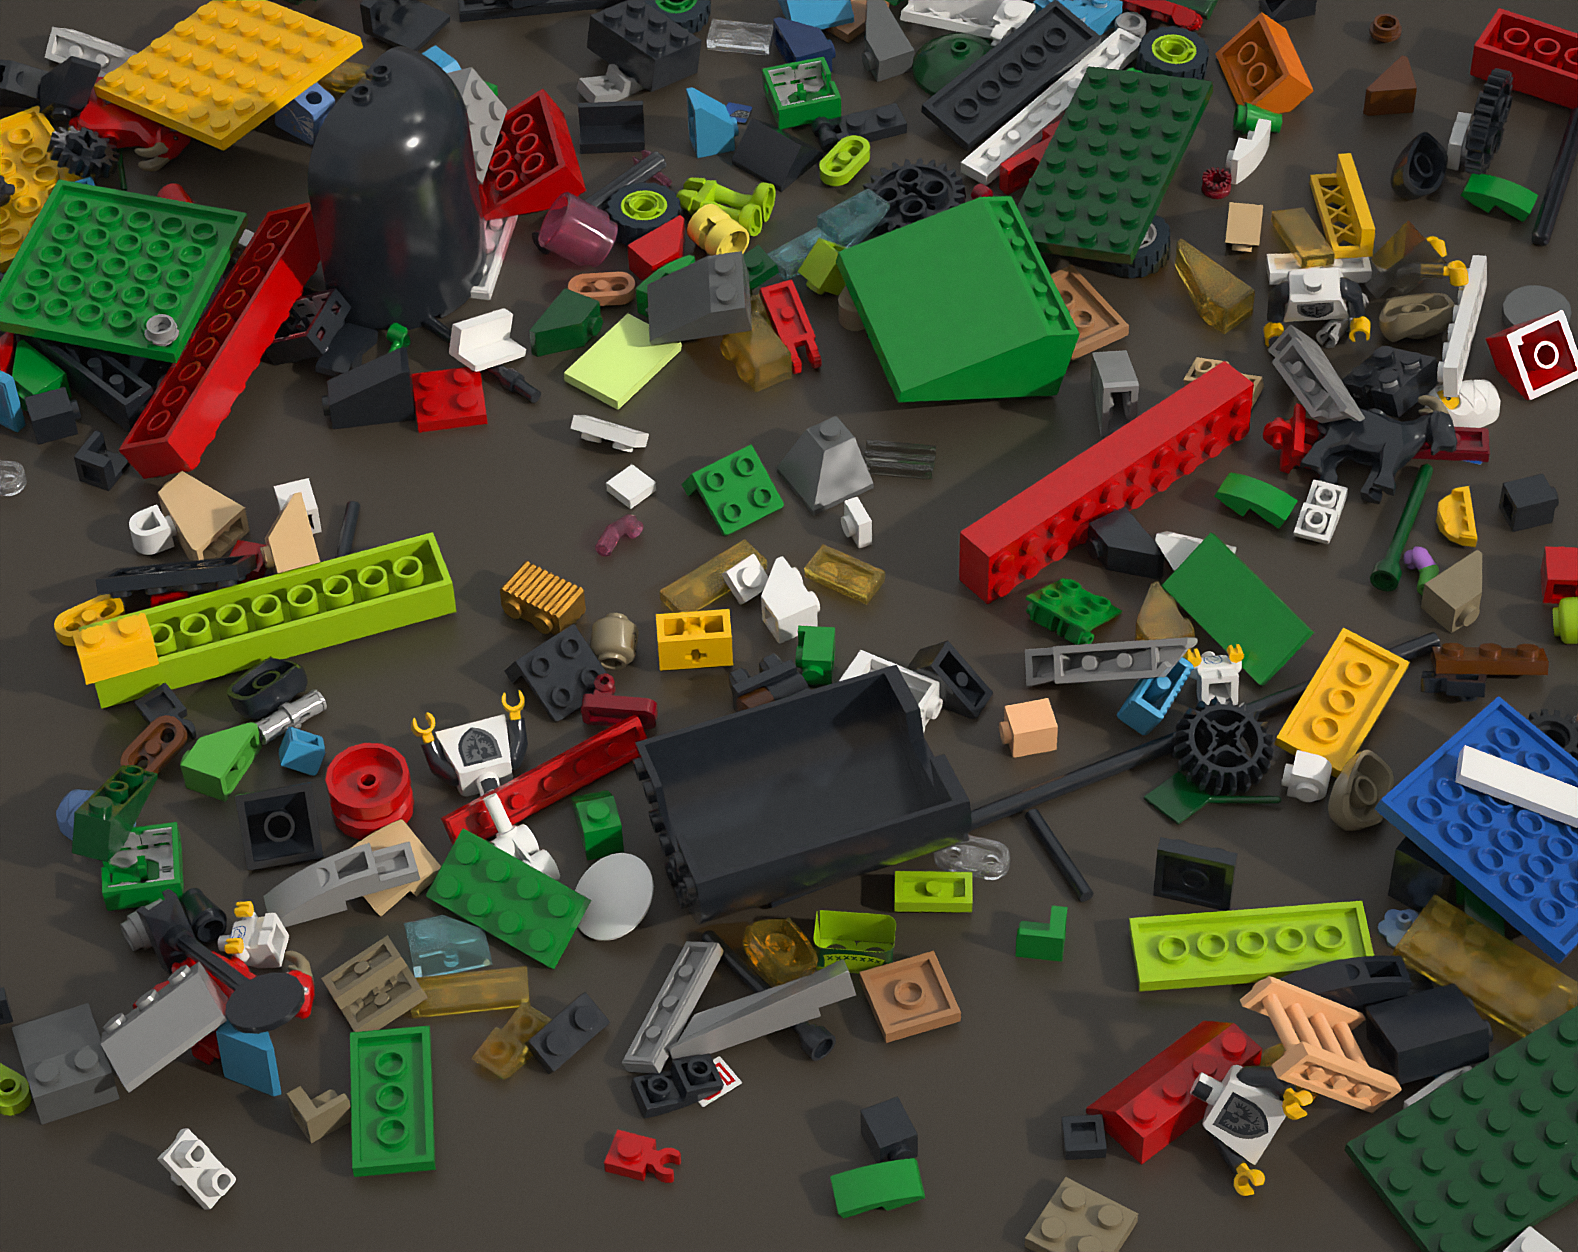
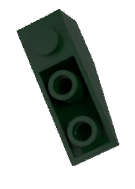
M122 765L74 812L72 853L108 862L124 846L157 780L158 774L145 771L137 765Z

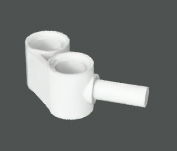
M497 793L485 797L483 801L498 831L496 834L497 838L490 841V843L555 880H559L560 874L555 861L546 850L542 849L539 851L538 843L531 830L525 824L512 826Z

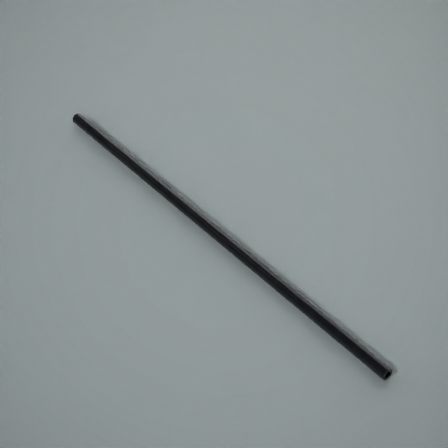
M1430 632L1389 648L1387 651L1409 661L1432 652V647H1440V640L1435 632ZM1312 679L1247 703L1246 712L1250 714L1258 710V719L1294 706L1298 703ZM1175 732L971 810L972 830L1172 753L1175 747L1171 742ZM1194 735L1195 744L1199 743L1201 740ZM836 883L768 903V906L772 909Z

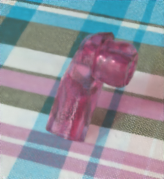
M626 514L607 525L595 546L596 552L605 557L610 556L617 542L625 533L632 539L639 536L644 528L643 523L636 519L637 516Z

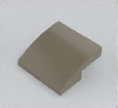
M388 935L321 978L354 1032L379 1030L428 998Z

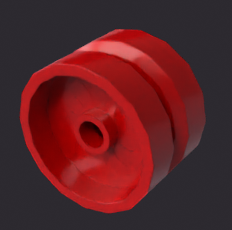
M381 743L358 744L348 747L336 755L328 766L325 782L330 798L331 813L335 825L345 835L363 840L375 831L400 819L407 824L412 817L414 797L410 786L409 768L405 758L395 748Z

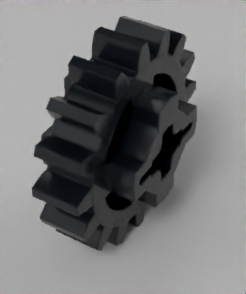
M69 126L68 131L62 127L58 128V132L53 131L47 147V152L51 153L50 160L58 161L57 166L59 168L67 167L69 174L74 173V175L81 178L91 175L95 180H98L99 175L108 178L110 173H115L120 153L116 152V145L108 144L109 138L98 137L99 133L96 131L93 132L84 127L79 131L73 126Z

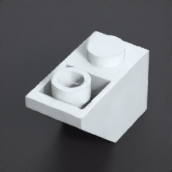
M783 556L777 558L761 595L762 620L780 644L798 636V625L818 626L817 612L820 611V604L813 591L808 592L803 585L802 577L797 568H791Z

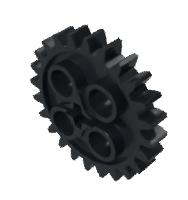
M1498 68L1492 70L1491 75L1488 76L1487 84H1484L1483 91H1480L1472 115L1475 118L1471 122L1465 143V149L1468 150L1465 156L1467 173L1486 174L1487 169L1490 168L1491 160L1494 159V155L1500 149L1505 131L1503 126L1507 123L1513 96L1510 95L1513 85H1511L1513 73Z
M919 158L916 164H911L909 159H905L904 166H899L893 162V169L890 171L880 168L881 176L871 175V183L863 184L864 192L859 193L860 202H858L863 223L868 224L870 232L877 230L878 236L966 203L965 199L967 198L962 177H957L955 169L948 171L946 163L936 167L935 160L933 159L925 165L922 158Z

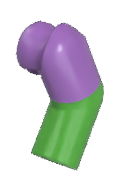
M1415 546L1413 550L1405 552L1403 559L1404 563L1408 564L1407 567L1409 569L1417 568L1419 570L1420 576L1417 592L1423 595L1424 584L1439 574V567L1425 548Z

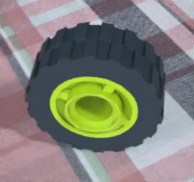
M1176 26L1159 27L1156 30L1149 31L1147 35L1142 37L1139 43L1136 69L1149 74L1204 80L1209 58V47L1205 44V40L1200 38L1197 33L1188 31L1186 28H1176Z
M639 182V184H629L627 187L618 189L615 194L613 193L610 201H608L610 234L616 238L618 243H623L625 246L681 215L680 200L676 197V193L664 185H658V183Z

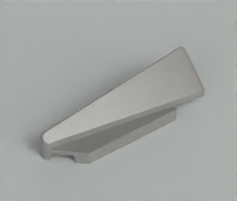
M1289 325L1268 351L1275 357L1272 361L1273 365L1310 416L1320 423L1346 418L1354 421L1364 420V415L1318 343L1292 325Z
M1184 637L1025 649L1026 686H1037L1055 681V684L1164 678L1187 650L1197 644L1198 640L1197 638Z

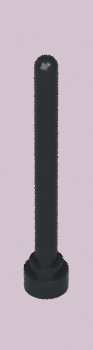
M707 930L703 933L702 941L719 943L724 951L720 959L755 993L772 988L714 931ZM807 1021L790 1026L800 1036L801 1049L814 1061L823 1059L835 1046V1036L824 1026L810 1024Z

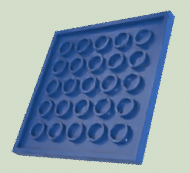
M1498 696L1380 799L1374 810L1526 936L1545 954L1560 964L1578 946V828L1456 783L1455 778L1459 752L1465 745L1578 787V761Z

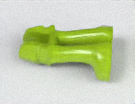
M692 177L685 181L683 190H680L676 197L680 200L681 210L691 216L705 205L715 204L719 206L731 219H734L748 231L749 236L754 237L761 232L763 222H767L770 218L775 202L776 190L773 184L761 182L755 188L753 194L748 195L719 185L716 180Z

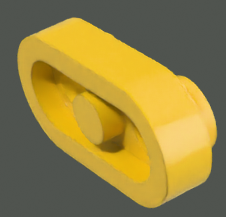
M103 594L62 612L54 622L57 639L64 645L75 646L72 634L74 631L79 632L78 627L126 615L122 600L120 598H110V594Z

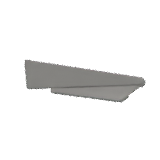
M844 959L809 976L694 1014L678 1042L669 1047L673 1060L711 1054L820 1017V1007L856 995Z

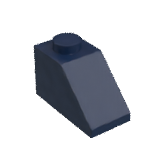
M781 17L773 19L774 44L786 64L824 57L830 72H832V59L836 57L833 42L826 39L820 28Z

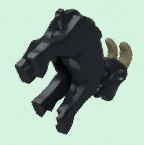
M1423 395L1418 398V402L1421 405H1426L1430 408L1420 409L1418 413L1422 417L1414 421L1401 422L1387 417L1379 409L1365 410L1359 408L1365 417L1362 421L1346 418L1318 423V433L1323 438L1314 443L1308 453L1302 458L1300 468L1307 467L1315 470L1319 474L1318 481L1338 485L1336 470L1347 460L1351 459L1356 463L1372 466L1371 472L1360 491L1361 499L1374 504H1380L1383 495L1382 491L1391 496L1395 495L1397 488L1395 476L1397 471L1402 469L1426 442L1431 447V455L1433 456L1439 451L1453 452L1456 450L1458 442L1453 420L1444 403L1439 398L1430 395Z

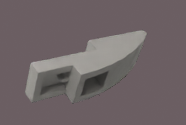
M410 841L373 852L370 843L329 856L306 867L278 884L263 897L267 913H276L283 926L288 927L348 910L347 900L419 881L420 876Z

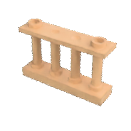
M1271 976L1258 981L1252 987V990L1240 999L1243 1007L1269 1016L1286 1050L1284 1055L1272 1064L1278 1079L1370 1113L1376 1111L1402 1090L1396 1077L1373 1069L1367 1064L1351 1032L1366 1020L1363 1013Z

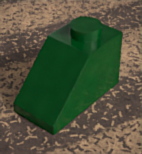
M564 288L529 330L532 355L539 357L584 347L602 328L603 318L600 312V301Z

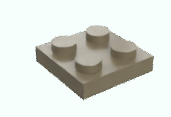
M1065 1177L1025 1237V1247L1034 1252H1119L1138 1222V1213Z

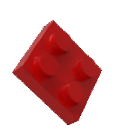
M469 367L411 374L419 433L488 424L480 371L475 372Z

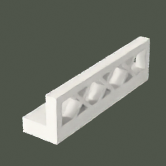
M909 0L908 5L901 11L900 20L990 38V34L995 27L992 18L1003 0Z
M52 27L44 58L62 63L69 57L75 56L101 64L98 77H104L107 73L114 71L124 64L129 57L138 54V52L74 29Z

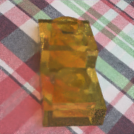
M523 1001L502 1030L498 1027L492 1030L472 1056L473 1061L501 1079H507L533 1056L524 1043L552 1019Z

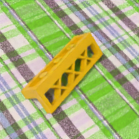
M1351 153L1338 154L1336 173L1310 175L1309 182L1332 259L1373 257L1375 226ZM1337 185V187L1332 191L1324 187H1321ZM1333 202L1342 207L1337 210L1328 205ZM1339 221L1348 226L1343 229L1334 225V223ZM1345 240L1354 244V246H1338V244Z

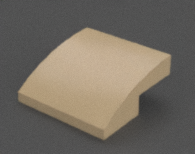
M402 819L375 831L351 847L354 848L370 843L373 852L410 841L420 880L363 896L380 916L384 915L408 892L411 891L417 897L434 881L442 867Z

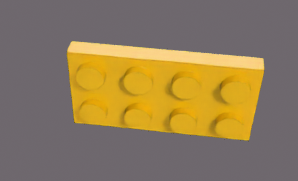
M1343 627L1276 737L1274 745L1296 756V752L1299 750L1326 758L1332 765L1331 775L1338 778L1343 767L1359 751L1406 672L1410 662Z

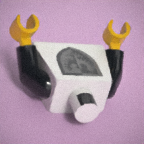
M1335 267L1288 271L1285 281L1273 287L1269 292L1267 321L1270 323L1266 324L1263 329L1266 346L1269 347V339L1271 337H1280L1284 332L1283 325L1280 322L1343 319L1349 317L1353 318L1350 322V340L1355 342L1356 332L1362 331L1366 334V340L1368 341L1370 338L1371 322L1366 317H1363L1366 311L1361 287L1355 281L1343 277L1339 268Z
M519 691L520 703L515 707H511L506 703L505 692L502 695V705L509 712L510 719L506 720L503 714L435 732V739L432 735V730L435 727L433 715L428 712L425 714L426 721L429 724V728L426 730H422L417 726V721L414 717L411 722V731L417 737H422L424 743L421 744V748L431 773L449 786H456L460 794L466 797L479 793L480 796H483L513 779L512 771L521 767L528 749L525 718H521L520 711L524 707L522 692Z
M1233 1065L1222 1082L1201 1072L1190 1091L1191 1095L1208 1103L1202 1124L1231 1172L1237 1174L1234 1178V1188L1242 1196L1254 1194V1190L1248 1182L1249 1178L1255 1186L1263 1185L1265 1181V1176L1260 1170L1249 1169L1250 1163L1256 1165L1286 1116L1292 1120L1307 1116V1112L1300 1105L1306 1106L1312 1103L1310 1092L1306 1090L1295 1092L1296 1086L1278 1079L1272 1066L1242 1067Z

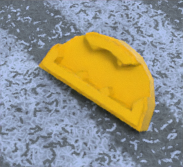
M1469 486L1453 489L1450 495L1438 502L1436 523L1440 532L1449 540L1462 546L1476 547L1477 534Z

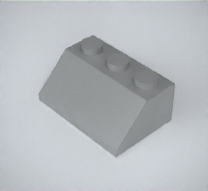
M200 962L191 968L187 965L180 967L168 978L170 982L158 992L155 989L149 990L136 1001L137 1008L126 1016L122 1012L115 1015L103 1026L105 1031L102 1033L101 1046L128 1092H131L227 1021L226 1003L228 1002V997Z

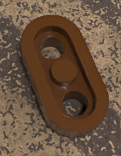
M164 715L156 718L125 749L121 756V766H138L140 761L148 760V765L144 770L159 774L185 746L187 742L186 728L173 716ZM174 733L175 736L171 742H164L166 734Z

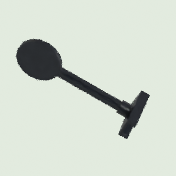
M169 888L162 892L165 899L150 910L144 906L137 909V913L161 967L171 974L172 965L175 962L182 963L189 957L196 963L200 962L205 970L234 991L226 1003V1017L235 1030L251 1034L271 1031L289 1022L300 1011L305 1001V990L297 977L287 973H268L256 976L253 979L246 978L196 940L177 894Z

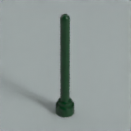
M1428 463L1422 464L1418 470L1385 558L1377 562L1371 572L1370 582L1379 590L1393 591L1397 588L1401 579L1402 571L1398 563L1433 474V467Z

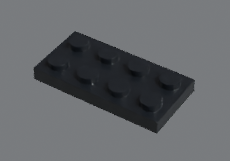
M255 554L123 567L116 568L95 579L97 594L110 593V598L128 597L132 595V592L145 589L146 595L167 592V588L179 585L181 591H192L201 589L203 584L215 582V586L221 588L237 585V581L247 579V574L257 568Z

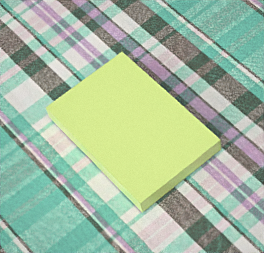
M627 313L564 372V381L619 410L682 350L681 341L651 345L649 324Z

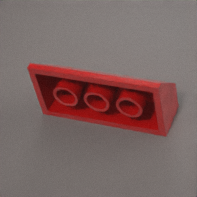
M1203 1020L1086 1108V1113L1088 1115L1102 1114L1104 1130L1142 1165L1204 1118L1208 1103L1190 1094L1191 1088L1201 1072L1222 1082L1233 1065L1242 1067L1260 1066L1262 1048L1235 1023Z

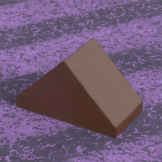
M1402 55L1366 89L1363 114L1375 116L1414 112L1417 86L1408 57Z

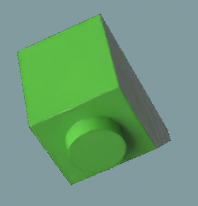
M249 722L200 737L193 748L185 752L181 760L180 767L183 772L186 788L226 802L262 749L258 725Z

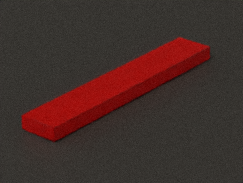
M632 715L443 816L441 820L452 845H454L462 828L484 840L498 833L483 801L485 797L497 793L511 824L514 825L632 761V759L637 758L638 753L635 742L648 739L639 717Z

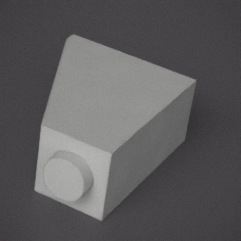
M1126 350L1093 352L1091 382L1100 434L1103 437L1109 436L1137 418L1139 383Z

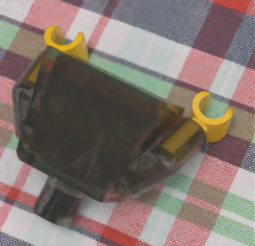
M1408 220L1372 256L1371 261L1379 271L1364 285L1379 299L1392 286L1404 296L1426 279L1442 280L1443 276H1449L1450 284L1453 286L1466 285L1469 279L1463 262L1456 260L1450 262L1448 266H1444L1447 262L1442 257L1446 256L1447 252L1443 240L1435 236L1424 238Z

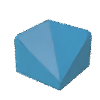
M288 727L279 748L280 765L312 776L316 775L326 753L323 738L294 727Z

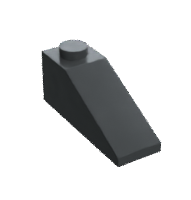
M866 0L864 53H862V62L865 69L872 72L877 82L912 71L914 49L884 0Z

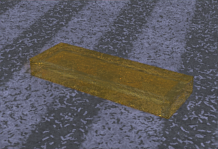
M1304 207L1272 211L1271 222L1301 268L1334 264L1335 253Z
M744 539L660 590V600L674 613L698 611L731 591L721 575L723 572L752 554H755L765 570L767 569V559Z
M527 966L416 977L428 998L413 1007L411 1015L412 1018L530 1006Z

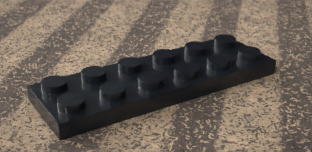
M1053 0L924 102L921 107V113L963 149L968 151L1098 47L1101 42V36L1058 0Z

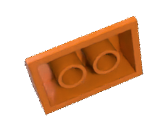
M1263 12L1215 53L1235 101L1239 105H1244L1247 102L1274 113H1285L1292 111L1314 91L1287 30Z

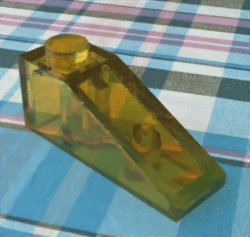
M1182 238L1177 241L1175 267L1199 316L1207 324L1226 334L1253 315L1255 290Z

